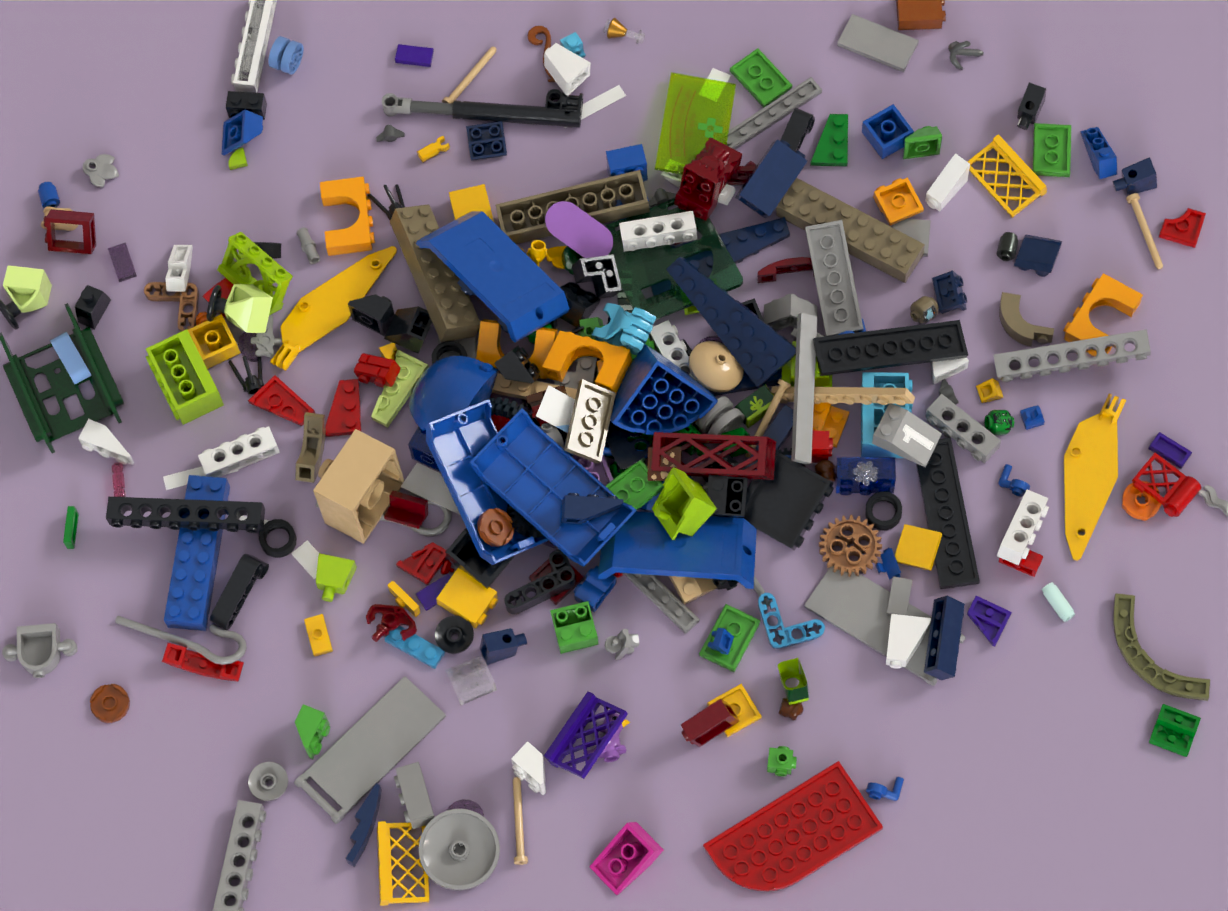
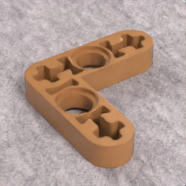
M151 282L144 287V294L150 301L180 302L178 314V328L180 332L186 330L183 327L186 326L185 318H188L190 325L187 327V330L196 326L199 291L195 284L187 283L186 291L181 292L182 295H180V291H176L172 296L166 294V282ZM152 289H155L156 291L151 295L150 292H152ZM189 289H192L193 292H191L190 295H187ZM191 305L193 310L190 313H185L183 311L185 306Z

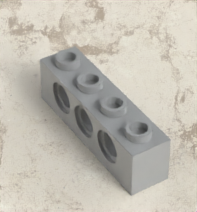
M943 394L927 409V421L933 426H938L945 436L952 437L962 449L966 448L977 461L981 460L985 464L999 449L1001 443L999 438ZM949 416L951 417V420L947 421L944 420L942 417ZM965 428L966 432H960L957 429ZM978 439L981 441V443L975 444L972 442V440Z

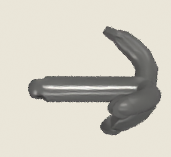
M955 41L948 46L951 63L963 70V67L957 61L956 55L979 57L983 56L984 52L979 49L964 48L971 45L969 41L961 43Z

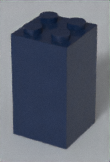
M777 139L770 145L735 196L736 199L763 218H767L773 213L808 162L802 152L790 149L791 145L783 139L780 141Z

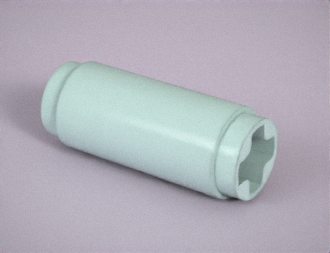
M1053 582L1042 588L1043 595L1060 619L1066 622L1075 616L1073 608Z

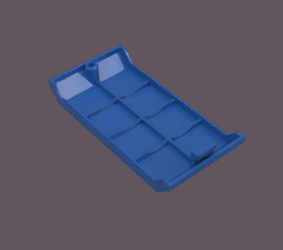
M471 211L416 242L422 249L430 248L506 324L510 339L514 343L569 312L570 308L564 291L483 211Z
M488 399L426 424V442L480 557L494 565L549 540L545 536L533 538V536L530 538L525 537L514 530L513 537L507 544L493 547L485 543L480 537L477 526L479 516L484 511L500 508L507 513L508 505L502 497L477 476L469 464L498 433L491 419L492 404Z
M523 408L469 462L481 480L569 559L583 567L637 511L631 505L623 502L619 509L583 524L561 523L562 499L568 493H578L579 496L595 494L600 498L615 495L540 429Z
M636 511L601 548L598 579H607L614 573L736 580L745 588L754 589L757 528L744 518L710 516L693 536L679 532L675 540H672L659 519L654 515V512Z

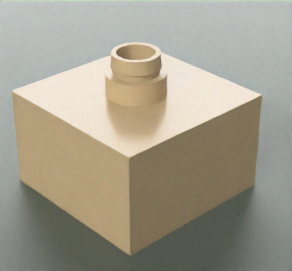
M355 429L334 461L326 459L322 463L318 472V477L321 480L313 492L325 524L364 544L380 521L381 516L390 506L391 492L393 490L399 492L404 482L395 449Z

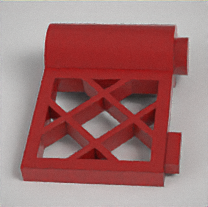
M1157 453L1151 456L1132 480L1133 486L1140 492L1145 491L1163 505L1165 513L1171 517H1178L1201 490V485L1195 478L1185 476ZM1156 460L1161 464L1162 470H1152L1151 463ZM1153 474H1163L1164 483H1155ZM1167 474H1174L1179 479L1177 482H1168ZM1150 475L1151 483L1145 484L1139 479L1140 476ZM1156 487H1165L1166 495L1164 497L1156 492Z

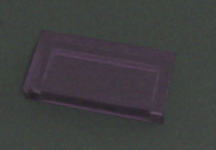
M126 242L108 248L119 282L137 277Z

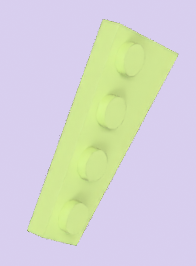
M397 350L395 355V361L400 366V372L393 386L383 387L382 394L379 395L371 415L372 420L387 428L411 396L419 377L429 367L428 364L400 350Z

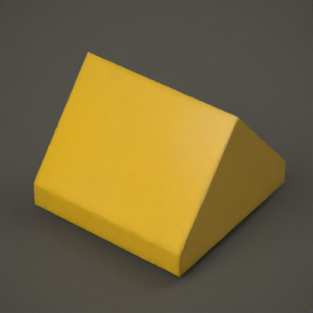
M395 343L379 347L383 358L395 360L397 352Z

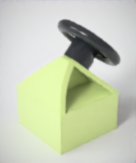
M7 265L3 287L11 302L5 305L0 299V311L15 330L19 328L15 320L16 316L48 305L52 284L44 269Z
M234 284L228 299L221 298V286L216 285L214 287L207 308V320L209 322L213 321L217 312L225 314L226 320L246 333L266 332L273 297L253 284Z

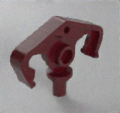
M374 604L369 608L366 615L367 624H371L375 620V614L381 613L383 615L381 624L376 626V632L371 636L375 642L382 636H388L389 631L398 628L400 625L409 626L408 629L400 632L403 641L416 634L417 627L415 621L403 607Z

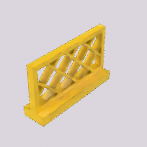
M999 134L993 138L989 145L967 161L970 163L969 171L1012 218L1039 196L1042 197L1047 193V186ZM993 148L997 152V159L986 158L987 152ZM976 161L983 162V170H975L971 165ZM986 162H996V171L985 170ZM999 163H1007L1009 165V172L998 171ZM984 175H995V183H986ZM998 175H1008V184L997 183ZM1011 176H1019L1021 178V185L1010 184ZM996 187L1007 188V195L998 196L996 194ZM1010 188H1020V197L1009 196ZM1023 189H1031L1035 193L1030 198L1022 197ZM1008 200L1019 201V206L1012 211L1008 207Z
M381 821L377 823L380 906L394 903L429 902L428 875L420 863V858L417 860L409 853L416 845L419 847L421 838L420 836L416 840L408 833L412 829L411 822L386 823V821ZM426 825L419 827L421 828L422 832L425 829ZM398 828L403 833L397 841L390 836V829ZM405 836L414 842L408 850L399 844ZM395 846L404 852L398 860L391 856V850ZM406 855L415 862L408 870L399 863ZM416 865L422 868L424 873L419 880L410 873ZM396 866L405 872L399 880L392 875V870ZM407 875L416 882L409 890L400 883ZM397 885L406 892L402 898H393L392 891ZM419 885L424 889L425 897H416L411 891Z

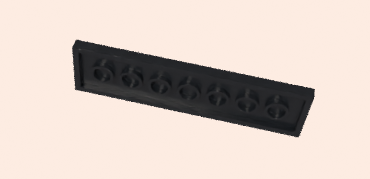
M960 320L816 337L813 339L820 376L967 358L968 356Z
M951 438L939 439L927 466L923 467L916 463L928 528L929 530L942 533L935 557L940 589L979 584L980 580Z

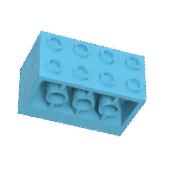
M862 372L861 387L907 388L910 392L912 391L913 383L912 380H909V373ZM861 403V458H903L872 444L873 435L888 405H881L879 403L865 405ZM913 404L897 405L912 412Z

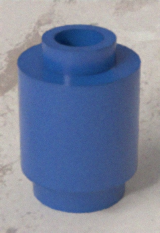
M52 182L41 183L38 187V194L42 207L57 208L60 204V199L55 185Z

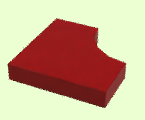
M1188 208L1185 214L1179 218L1164 219L1159 238L1195 248L1206 213Z

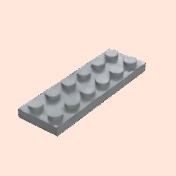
M838 220L805 227L826 336L838 335L844 331L857 332L864 330L843 221Z

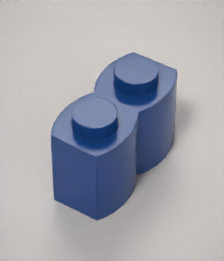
M598 565L587 572L586 580L582 584L579 583L574 590L575 600L579 603L589 601L592 612L599 608L605 597L617 583L616 577L613 575L607 579H598Z

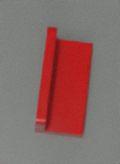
M1029 550L1026 559H1021L1019 565L999 558V563L1035 577L1043 560V555Z

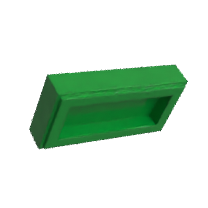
M68 506L63 539L67 549L75 548L79 517L75 506Z

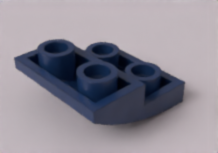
M502 121L466 126L471 161L507 156Z

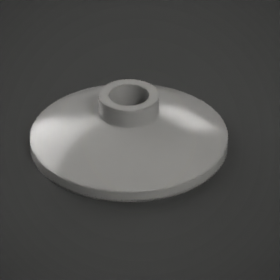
M261 763L249 775V789L256 798L262 801L275 800L286 791L288 775L285 769L277 763ZM267 781H273L271 786H266Z

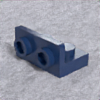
M952 270L932 278L940 313L943 314L957 308L963 311L967 309V297L962 290L964 283L960 275H957Z

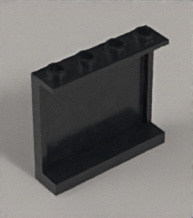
M776 450L774 480L752 479L747 488L745 517L737 518H744L761 532L795 551L796 547L800 548L805 539L803 535L806 530L810 531L814 524L813 518L816 513L820 514L822 511L825 497L829 498L834 490V487H832L833 482L803 465L791 461L790 458Z

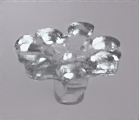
M862 461L857 464L858 468L853 469V474L857 475L855 480L857 482L863 480V484L868 486L870 480L873 482L877 480L878 468L872 467V461H867L866 464Z

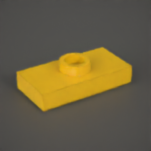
M391 581L387 586L389 592L396 598L395 602L401 607H406L417 617L420 614L419 605L394 581Z
M323 614L304 619L314 657L333 652Z

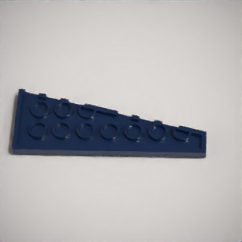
M785 217L641 254L655 304L659 305L662 301L669 297L673 298L680 292L679 285L666 270L679 257H683L695 266L699 272L707 278H711L728 269L729 266L742 262L744 258L759 253L760 250L767 246H772L790 237Z
M679 257L666 269L757 387L765 383L796 355V347L788 342L784 336L774 331L770 325L760 320L756 314L727 294L728 292L717 286L714 281L699 272L695 266L683 257Z

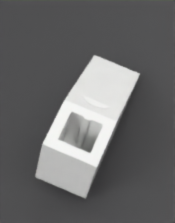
M88 419L78 438L82 447L91 452L95 450L106 458L113 457L121 464L126 465L129 463L133 465L134 461L131 455L105 425Z

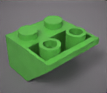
M589 601L550 610L560 654L599 645Z
M303 704L295 724L309 758L314 759L315 754L318 755L321 751L323 737H327L329 734L330 724L324 712Z

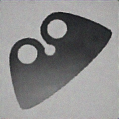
M610 420L606 437L618 466L626 469L648 454V447H651V444L643 438L634 439L629 442L627 440L628 437H639L643 433H631L613 424ZM644 442L647 448L643 451H638L635 449V444Z

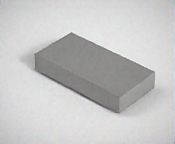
M893 576L886 615H907L912 587L911 579Z

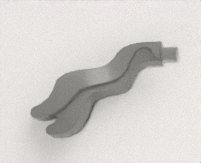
M1205 485L1203 489L1206 491L1200 490L1198 492L1204 498L1205 504L1222 510L1228 517V501L1219 499L1215 489Z

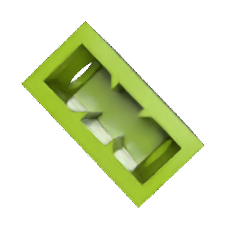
M319 553L316 585L318 589L323 590L322 600L332 602L335 593L345 594L357 568L355 560Z

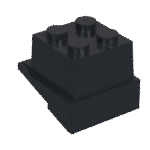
M467 528L463 530L445 552L447 559L453 562L454 566L465 571L487 589L514 558L512 556L494 565L490 564L480 557Z

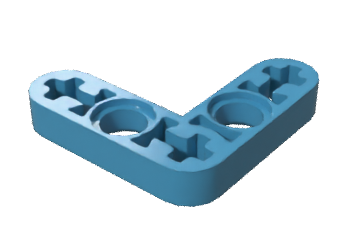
M764 593L759 597L758 607L769 643L773 648H785L819 638L823 635L825 625L818 619L784 628L775 597L770 593ZM767 597L768 600H772L770 610L775 609V611L764 614V612H767V606L765 604L762 605V602ZM769 616L777 617L778 624L770 626L767 623V618ZM813 624L821 627L818 634L815 631L808 632L809 637H806L804 626H807V630L812 629ZM781 628V630L777 631L778 636L783 637L781 644L773 642L775 632L770 633L769 630ZM794 629H799L802 631L803 636L800 639H794L791 632Z

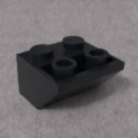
M568 282L560 288L565 293L570 309L569 312L559 318L578 328L580 327V320L588 319L601 299H597L594 293L583 290L577 283Z
M419 306L397 309L384 339L419 354L432 324L428 311Z
M516 346L494 363L503 377L508 380L533 383L540 377V370L534 363L531 364L527 357L529 355L523 347Z
M709 475L707 495L717 508L711 516L745 517L748 478Z

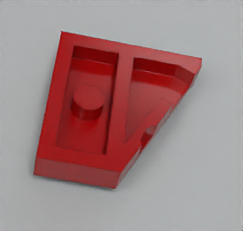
M431 542L424 546L422 550L412 553V556L407 559L398 561L396 566L428 585L446 560L445 552L447 550Z

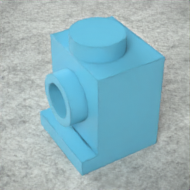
M576 32L560 40L562 47L582 58L586 56L583 42Z

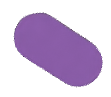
M561 201L553 204L548 209L545 217L548 231L582 257L606 256L611 252L613 247L611 232L575 204Z

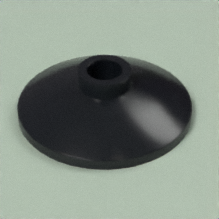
M461 616L444 618L435 630L437 645L443 651L451 654L465 651L474 639V630L471 623ZM457 634L459 637L453 640L451 638L452 635Z

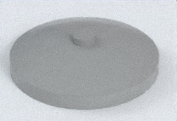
M451 809L440 813L427 824L419 841V858L425 873L436 884L450 890L462 891L479 886L491 876L499 860L500 844L494 827L485 817L468 809Z

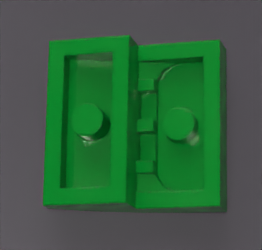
M1162 704L1149 743L1187 757L1201 718Z

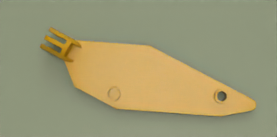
M391 246L367 255L303 296L281 325L283 344L270 360V363L287 371L299 352L347 322L351 317L348 307L349 301L366 296L396 254V247Z
M1110 393L1099 414L1079 422L1064 454L1065 535L1074 560L1081 559L1118 478L1117 420L1126 403V399H1121L1115 412L1119 397L1114 396L1110 404L1112 398ZM1079 532H1084L1085 534H1084V535H1079L1078 533H1079Z

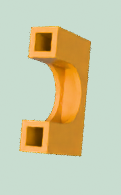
M364 176L320 182L321 199L324 207L348 204L354 206L360 212L358 220L352 226L345 229L325 231L328 256L371 251L372 243H375L374 232L370 230V227H373V218L369 216V210H372L371 200L367 199V194H370L369 183H365Z
M1103 273L1100 279L1096 278L1093 282L1091 293L1087 292L1084 296L1082 307H1077L1075 310L1073 321H1068L1063 330L1065 332L1064 340L1073 342L1109 336L1092 325L1089 313L1099 306H1111L1132 317L1141 303L1143 294ZM1109 346L1105 349V352L1107 354L1112 349V346ZM1091 349L1087 351L1089 354L1093 356L1097 355V352L1095 350Z
M481 320L476 359L489 363L498 369L494 363L504 356V353L500 347L501 324L496 320ZM542 327L536 330L534 351L528 360L531 364L534 363L540 370L539 378L547 379L544 376L542 366L557 337L558 329Z
M560 330L542 366L544 376L562 382L570 365L576 359L583 356H594L603 362L595 384L617 393L632 361L630 349L624 346H615L606 341L593 340L588 336L582 337L572 332Z

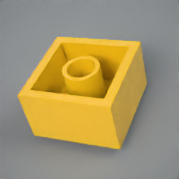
M222 314L216 316L211 322L207 320L188 329L207 369L240 354L238 345Z

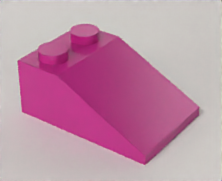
M629 822L625 824L589 867L616 895H619L657 859L664 849L637 822Z

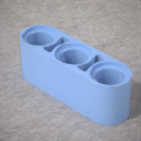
M67 332L50 340L74 384L92 376Z

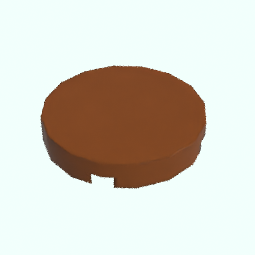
M488 509L479 516L477 522L478 532L485 543L493 547H500L512 539L514 528H512L511 523L513 522L511 517L502 509Z
M117 684L102 685L91 696V711L98 720L104 723L119 721L129 710V696Z

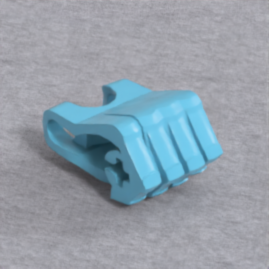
M606 303L603 311L607 313L611 320L609 324L601 328L595 327L592 337L597 341H606L615 346H624L630 349L631 354L637 355L648 340L656 316L637 307L633 309L632 313L624 311L620 305Z

